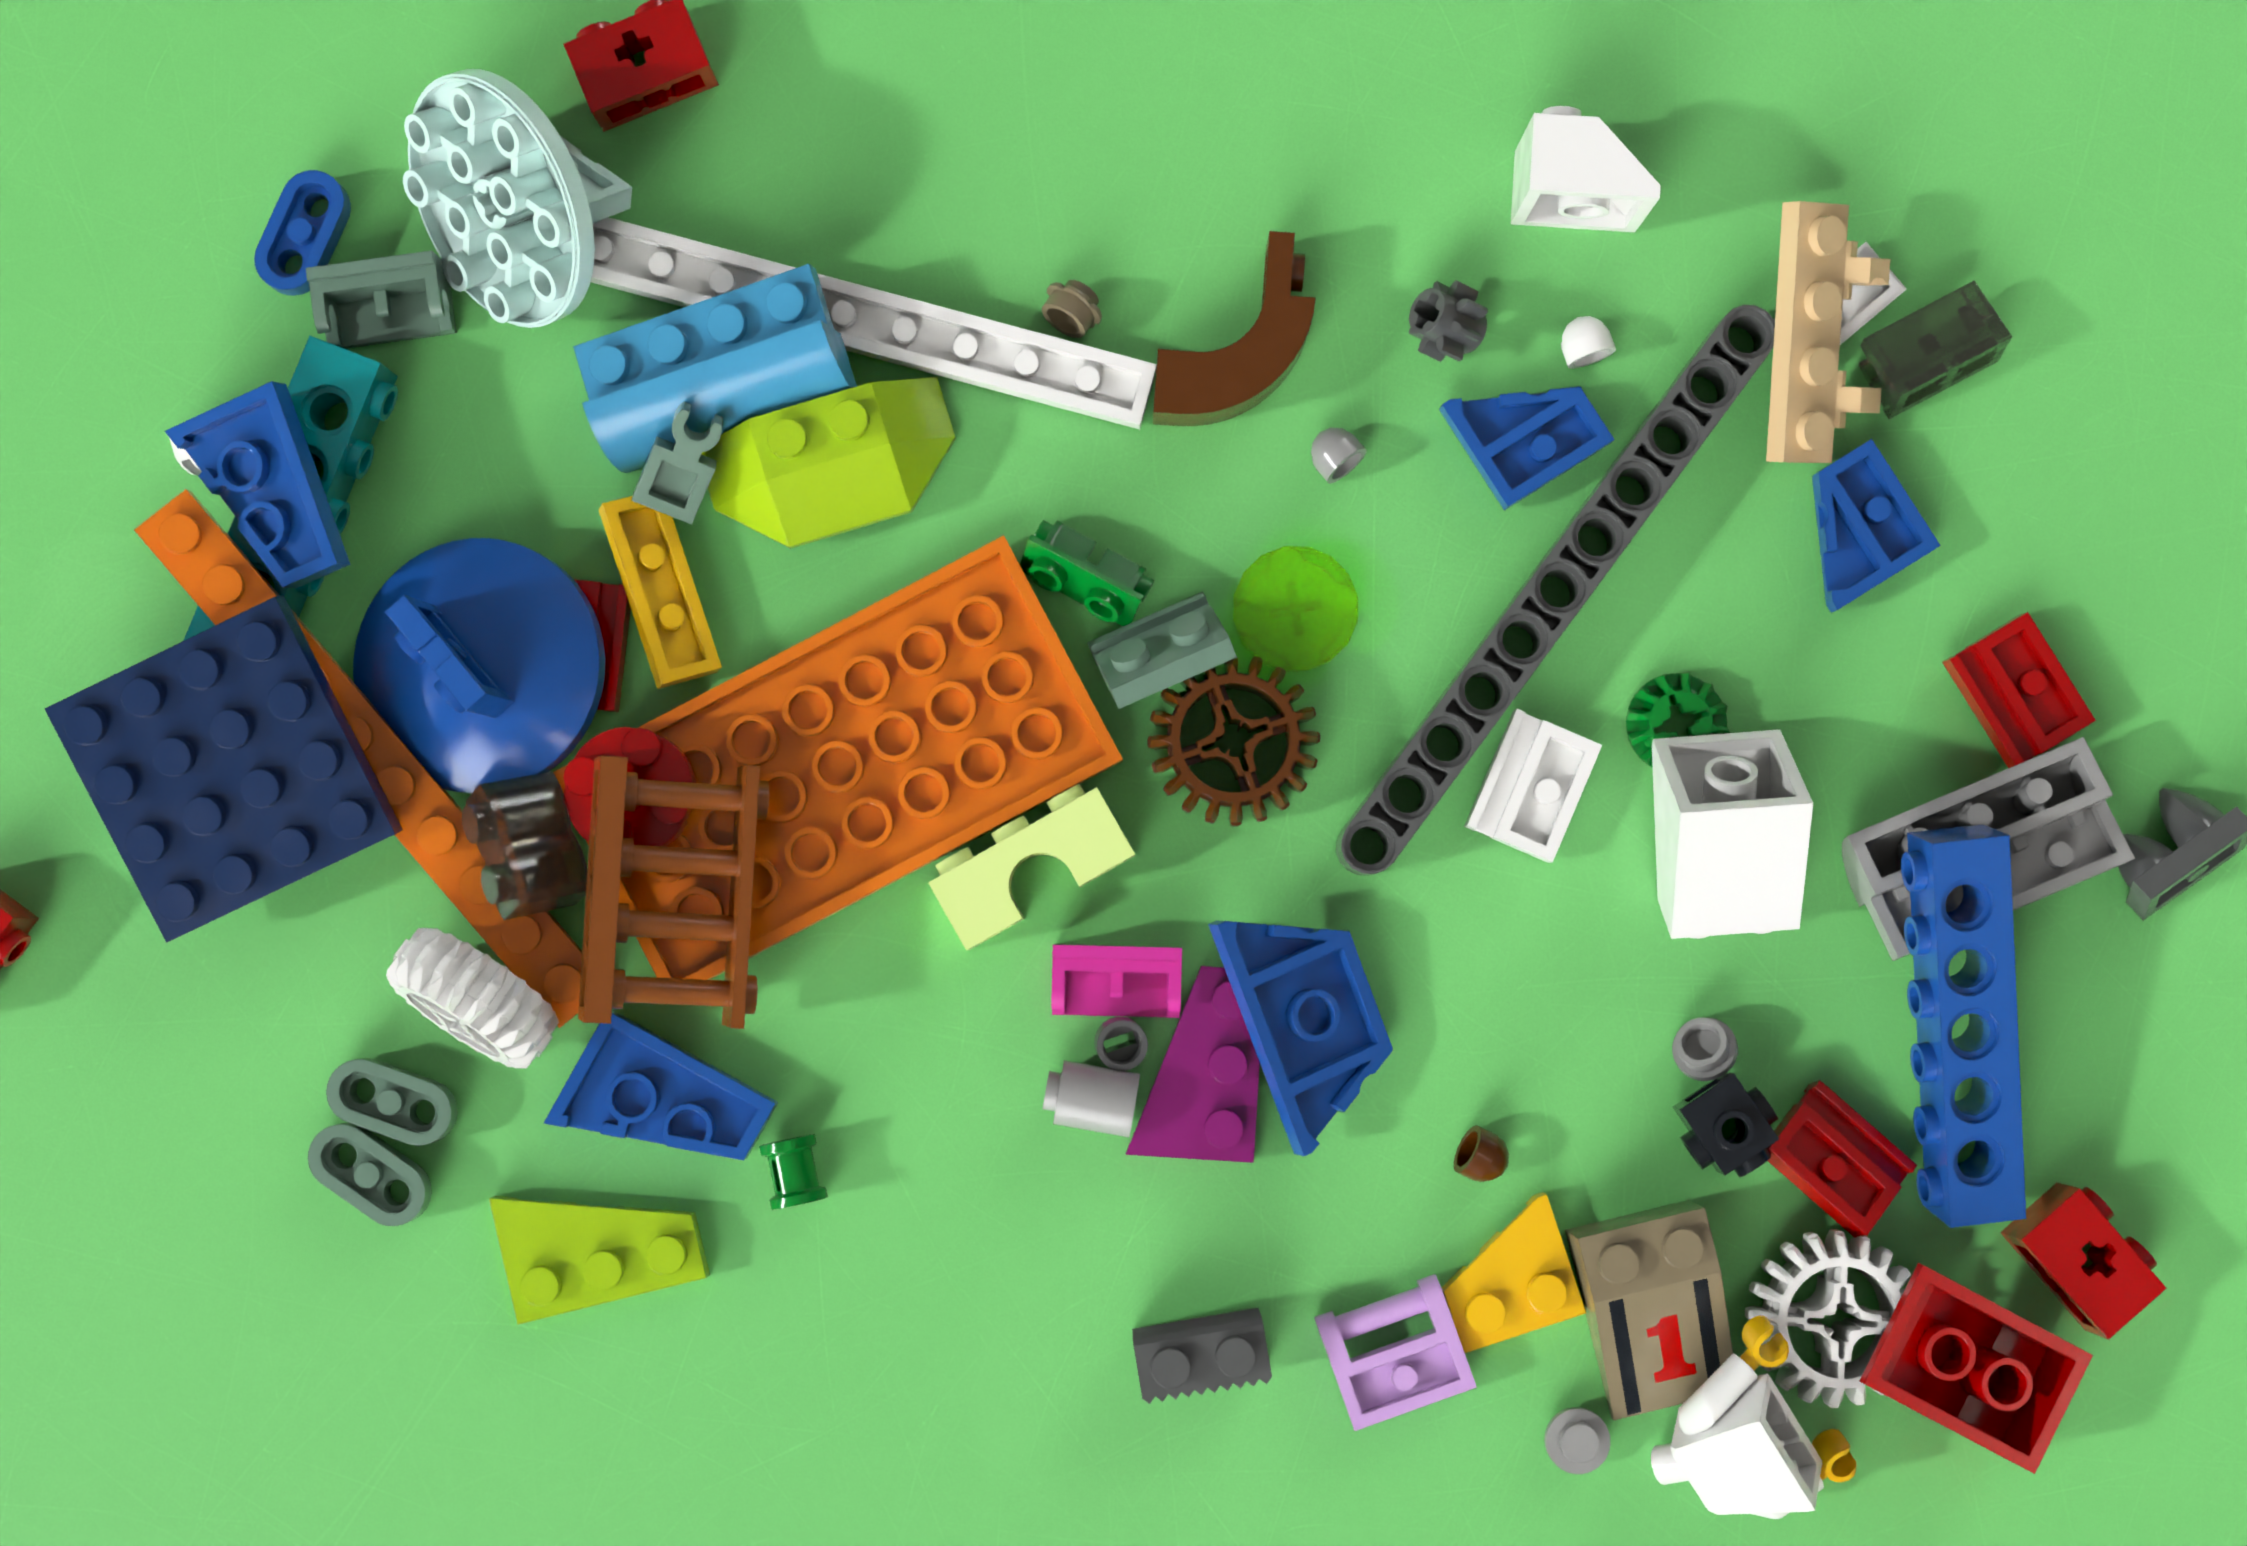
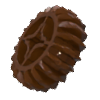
M1254 656L1252 658L1247 674L1237 673L1238 658H1234L1224 663L1225 674L1217 675L1214 667L1202 672L1205 680L1199 683L1194 676L1180 682L1187 691L1183 697L1173 689H1164L1161 692V698L1175 709L1172 715L1163 711H1153L1150 717V721L1155 725L1168 728L1167 735L1148 737V748L1155 750L1167 749L1168 757L1158 759L1152 763V770L1157 774L1173 768L1177 775L1167 782L1163 791L1167 796H1171L1184 785L1191 792L1181 807L1186 813H1190L1196 807L1199 798L1209 802L1210 804L1205 812V822L1210 824L1215 823L1220 806L1230 807L1229 821L1233 827H1238L1242 824V807L1248 805L1251 807L1252 815L1256 822H1263L1267 819V810L1262 800L1268 797L1280 811L1285 810L1289 807L1290 803L1287 796L1280 790V787L1286 784L1294 791L1303 792L1307 787V783L1302 777L1293 773L1295 766L1312 770L1318 762L1312 755L1300 753V745L1311 746L1320 742L1319 732H1300L1299 727L1300 723L1308 722L1316 716L1314 707H1305L1295 712L1291 706V703L1298 700L1304 693L1303 687L1297 684L1292 686L1283 695L1276 688L1286 674V671L1281 667H1277L1272 672L1268 682L1258 678L1263 661L1260 657ZM1237 689L1253 693L1265 700L1276 711L1277 715L1253 720L1244 718L1237 712L1232 700H1229L1226 690ZM1208 696L1214 720L1213 731L1207 737L1196 741L1195 744L1181 748L1180 732L1184 718L1199 700ZM1222 710L1225 712L1229 724L1238 725L1237 732L1241 727L1246 729L1248 733L1260 729L1264 730L1254 734L1242 747L1243 757L1241 759L1246 771L1242 769L1239 757L1229 756L1230 749L1225 754L1220 751L1219 747L1206 752L1202 751L1214 746L1215 742L1219 741L1225 733V718ZM1285 732L1286 747L1281 766L1272 779L1260 786L1255 773L1257 769L1253 758L1255 747L1263 741ZM1213 760L1223 762L1230 767L1235 780H1238L1242 792H1225L1212 788L1199 780L1188 766Z

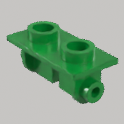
M1043 520L1034 536L1031 535L1028 539L1020 563L1023 572L1029 575L1032 581L1041 588L1052 592L1059 591L1081 603L1093 616L1100 620L1116 622L1121 626L1132 623L1140 603L1145 600L1154 583L1153 579L1144 575L1146 568L1135 564L1108 548L1096 566L1087 561L1095 547V541L1065 526L1058 520L1054 525Z

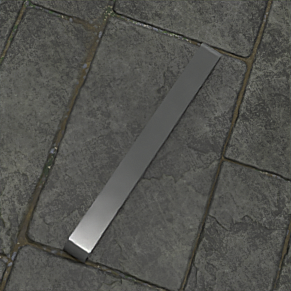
M1742 305L1733 308L1710 331L1343 827L1336 840V853L1340 863L1346 870L1356 875L1369 876L1386 870L1394 863L1771 352L1774 344L1775 322L1766 310L1756 305ZM1737 327L1746 330L1754 342L1753 352L1742 353L1736 350L1729 341L1728 329ZM1694 377H1704L1710 380L1717 391L1716 403L1711 404L1699 401L1691 390V379ZM1656 427L1670 428L1678 435L1680 440V451L1678 454H1667L1656 446L1653 439ZM1619 477H1631L1639 482L1644 492L1643 501L1640 505H1630L1621 500L1616 491V481ZM1585 526L1594 527L1603 533L1607 542L1604 555L1592 556L1580 547L1578 541L1580 528ZM1548 576L1557 577L1566 583L1570 592L1567 606L1554 607L1543 599L1540 592L1543 578ZM1520 627L1530 635L1533 645L1529 657L1516 658L1505 650L1503 633L1506 628ZM1482 677L1493 685L1495 701L1490 709H1477L1467 701L1465 685L1469 678ZM1436 727L1446 728L1456 736L1458 751L1451 761H1440L1429 753L1427 736L1431 729ZM1397 778L1412 780L1419 787L1421 801L1418 808L1412 813H1403L1395 809L1389 800V787ZM1359 829H1371L1382 839L1383 853L1375 864H1363L1352 855L1350 842L1353 834Z

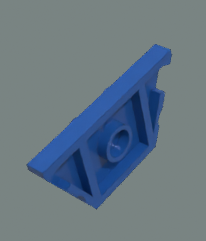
M1216 920L1209 923L1208 926L1294 1154L1306 1156L1313 1153L1320 1144L1316 1138L1336 1112L1346 1111L1360 1093L1363 1080L1370 1074L1376 1073L1393 1051L1350 931Z

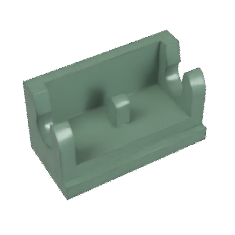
M431 250L306 268L317 333H325L328 343L344 349L456 334L451 286L443 272V261Z

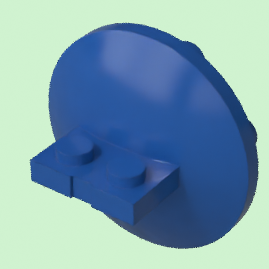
M491 538L455 540L424 551L409 560L384 583L375 595L366 611L357 636L353 660V678L357 687L443 789L469 794L504 792L535 781L551 771L574 750L585 735L595 716L603 691L605 678L604 641L600 624L587 596L576 581L555 562L536 551L505 540Z

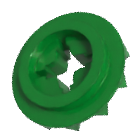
M1672 673L1650 680L1637 691L1627 711L1626 730L1633 750L1643 762L1653 768V739L1680 737L1677 732L1666 734L1663 731L1655 734L1653 729L1663 725L1662 722L1671 717L1669 707L1672 705L1669 697L1673 705H1677L1681 714L1691 712L1692 715L1700 713L1702 716L1701 719L1695 721L1694 725L1687 728V736L1730 733L1727 727L1726 715L1728 706L1721 701L1718 694L1714 691L1713 684L1704 682L1690 673Z

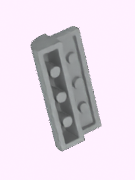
M2084 737L1848 835L1842 842V858L1852 892L1859 907L1866 905L1892 961L1910 954L1904 937V923L1906 918L1911 916L1910 891L1906 889L1901 874L1902 855L1908 852L1907 833L1986 825L2010 835L2013 911L2135 859L2106 802V799L2113 796V793ZM1962 885L1954 888L1947 896L1945 905L1947 913L1955 910L1960 905L1963 898Z

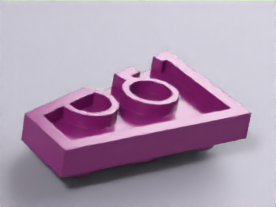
M1200 966L1157 1077L1148 1095L1145 1107L1126 1150V1155L1254 1163L1260 1062L1224 967Z

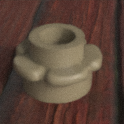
M1076 280L1067 281L1065 286L1058 282L1049 285L1047 288L1049 298L1042 306V313L1055 329L1067 336L1082 338L1089 328H1093L1095 324L1100 323L1102 314L1097 306L1099 299L1095 292L1087 285Z

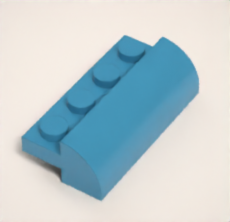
M810 264L573 346L589 401L583 402L582 405L590 427L606 457L619 471L624 473L644 467L656 436L672 443L675 442L672 434L673 418L676 409L684 401L691 404L689 417L686 421L690 430L697 433L705 432L709 429L713 417L717 414L723 417L721 433L723 434L749 418L857 386L841 333L833 327L816 268Z

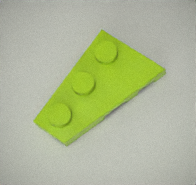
M501 1196L489 1198L517 1324L704 1279L710 1275L695 1212L624 1206H593L562 1201L544 1202Z

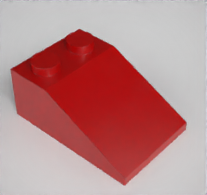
M1918 1263L1859 1382L2035 1474L2093 1355Z

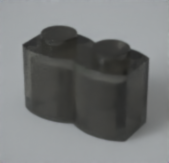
M551 771L480 784L466 800V806L462 811V825L467 839L472 844L476 843L485 860V866L481 872V884L488 902L496 905L503 920L576 905L586 896L587 864L581 846L571 830L567 802L555 774Z

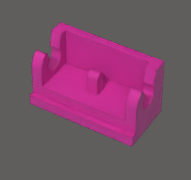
M1054 944L1052 952V1015L1180 1018L1182 948Z

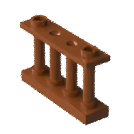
M601 755L594 758L578 1019L584 1023L611 1024L612 1009H622L624 1003L723 1007L722 1025L729 1028L744 1029L745 1014L755 1013L758 991L756 975H748L756 826L757 819H766L769 807L768 781L759 780L760 766L746 765L737 767L736 785L638 779L637 772H627L628 757ZM636 805L735 811L732 850L634 845L633 838L623 837L624 811L635 812ZM632 871L731 876L728 915L630 910L629 904L619 903L620 877H631ZM628 937L727 941L725 979L702 980L625 976L624 969H615L616 943H627Z

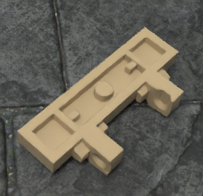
M1806 201L1782 202L1766 462L1832 463L1834 428H1845L1846 413L1880 414L1882 388L1845 387L1846 371L1838 370L1843 300H1851L1852 285H1889L1891 260L1857 257L1858 242L1847 241L1849 205Z

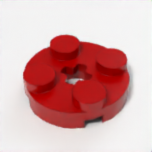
M619 727L604 731L591 738L579 749L575 758L568 763L563 777L565 783L564 802L567 814L574 828L589 842L594 758L601 755L628 757L627 772H637L638 779L696 783V778L686 755L673 742L648 729ZM639 806L635 809V812L624 811L623 837L633 838L634 845L668 846L683 832L692 809Z

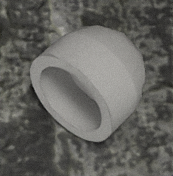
M1328 428L1320 432L1314 439L1311 449L1313 465L1329 484L1342 479L1351 472L1367 452L1359 440L1343 428Z

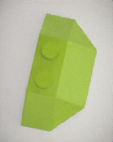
M930 377L869 382L749 418L721 434L718 443L712 449L702 452V455L717 461L715 472L708 486L714 510L792 549L911 513L956 437L938 378Z

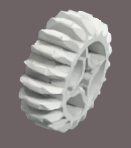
M418 928L409 940L405 939L394 954L393 962L387 970L386 976L390 985L398 995L405 998L407 1004L416 1008L422 1013V1016L454 1036L459 1042L467 1044L477 1053L481 1052L494 1062L499 1061L507 1067L527 1069L535 1057H540L553 1038L551 1036L559 1023L551 1004L543 1000L541 994L530 988L525 980L517 977L508 970V967L499 964L488 954L480 952L468 942H462L451 933H443L436 928Z
M1830 1229L1826 1236L1825 1244H1823L1818 1234L1811 1231L1803 1234L1802 1239L1804 1253H1801L1793 1244L1784 1242L1780 1245V1252L1786 1261L1782 1267L1769 1259H1765L1762 1262L1761 1267L1764 1272L1773 1276L1768 1286L1754 1281L1749 1284V1291L1763 1298V1305L1746 1307L1744 1310L1745 1317L1750 1320L1755 1316H1765L1774 1326L1770 1338H1767L1761 1345L1769 1342L1775 1334L1781 1333L1789 1346L1788 1358L1783 1364L1771 1368L1761 1366V1368L1766 1371L1779 1369L1775 1383L1786 1391L1798 1384V1397L1807 1403H1812L1821 1393L1824 1404L1830 1408H1838L1845 1391V1394L1852 1403L1857 1406L1865 1405L1866 1388L1865 1384L1859 1382L1905 1290L1901 1288L1907 1283L1911 1274L1903 1266L1890 1267L1893 1253L1889 1249L1880 1246L1871 1251L1870 1238L1853 1237L1847 1244L1844 1232ZM1848 1267L1860 1271L1870 1282L1876 1293L1880 1310H1871L1856 1303L1854 1285L1847 1282ZM1824 1270V1275L1817 1276L1816 1289L1810 1298L1801 1302H1791L1795 1292L1804 1281L1815 1273ZM1837 1308L1856 1317L1835 1321L1831 1328L1812 1319L1833 1315ZM1787 1326H1797L1804 1331L1812 1332L1815 1341V1351L1821 1354V1368L1806 1365L1792 1346ZM1876 1334L1869 1348L1859 1358L1851 1362L1853 1346L1865 1335Z

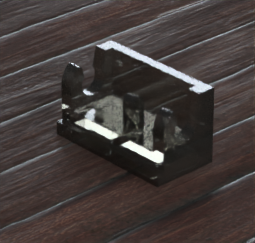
M1974 280L1864 338L1860 346L1867 358L1859 362V367L1871 388H1882L1881 404L1883 411L1888 419H1891L1998 362L2012 335Z

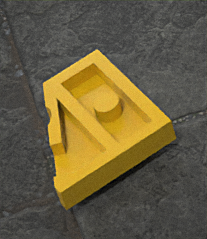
M1544 1192L1533 1195L1526 1202L1527 1206L1501 1232L1497 1231L1480 1248L1479 1254L1468 1266H1463L1442 1287L1465 1353L1586 1314L1548 1196Z

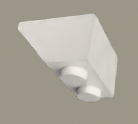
M1569 106L1548 107L1542 113L1533 114L1515 150L1511 224L1636 232L1660 199L1661 185L1600 117L1581 116V110Z

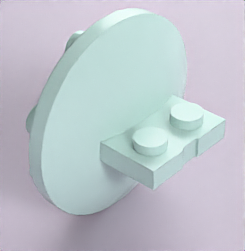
M465 69L434 80L421 93L413 113L408 115L404 122L405 133L408 138L409 170L404 173L403 185L410 201L418 207L427 233L443 261L442 267L447 282L456 291H466L499 323L507 322L520 327L534 328L548 325L566 317L580 305L590 285L595 252L593 224L630 209L632 186L601 164L594 163L584 156L580 149L561 137L538 105L507 79L481 69Z

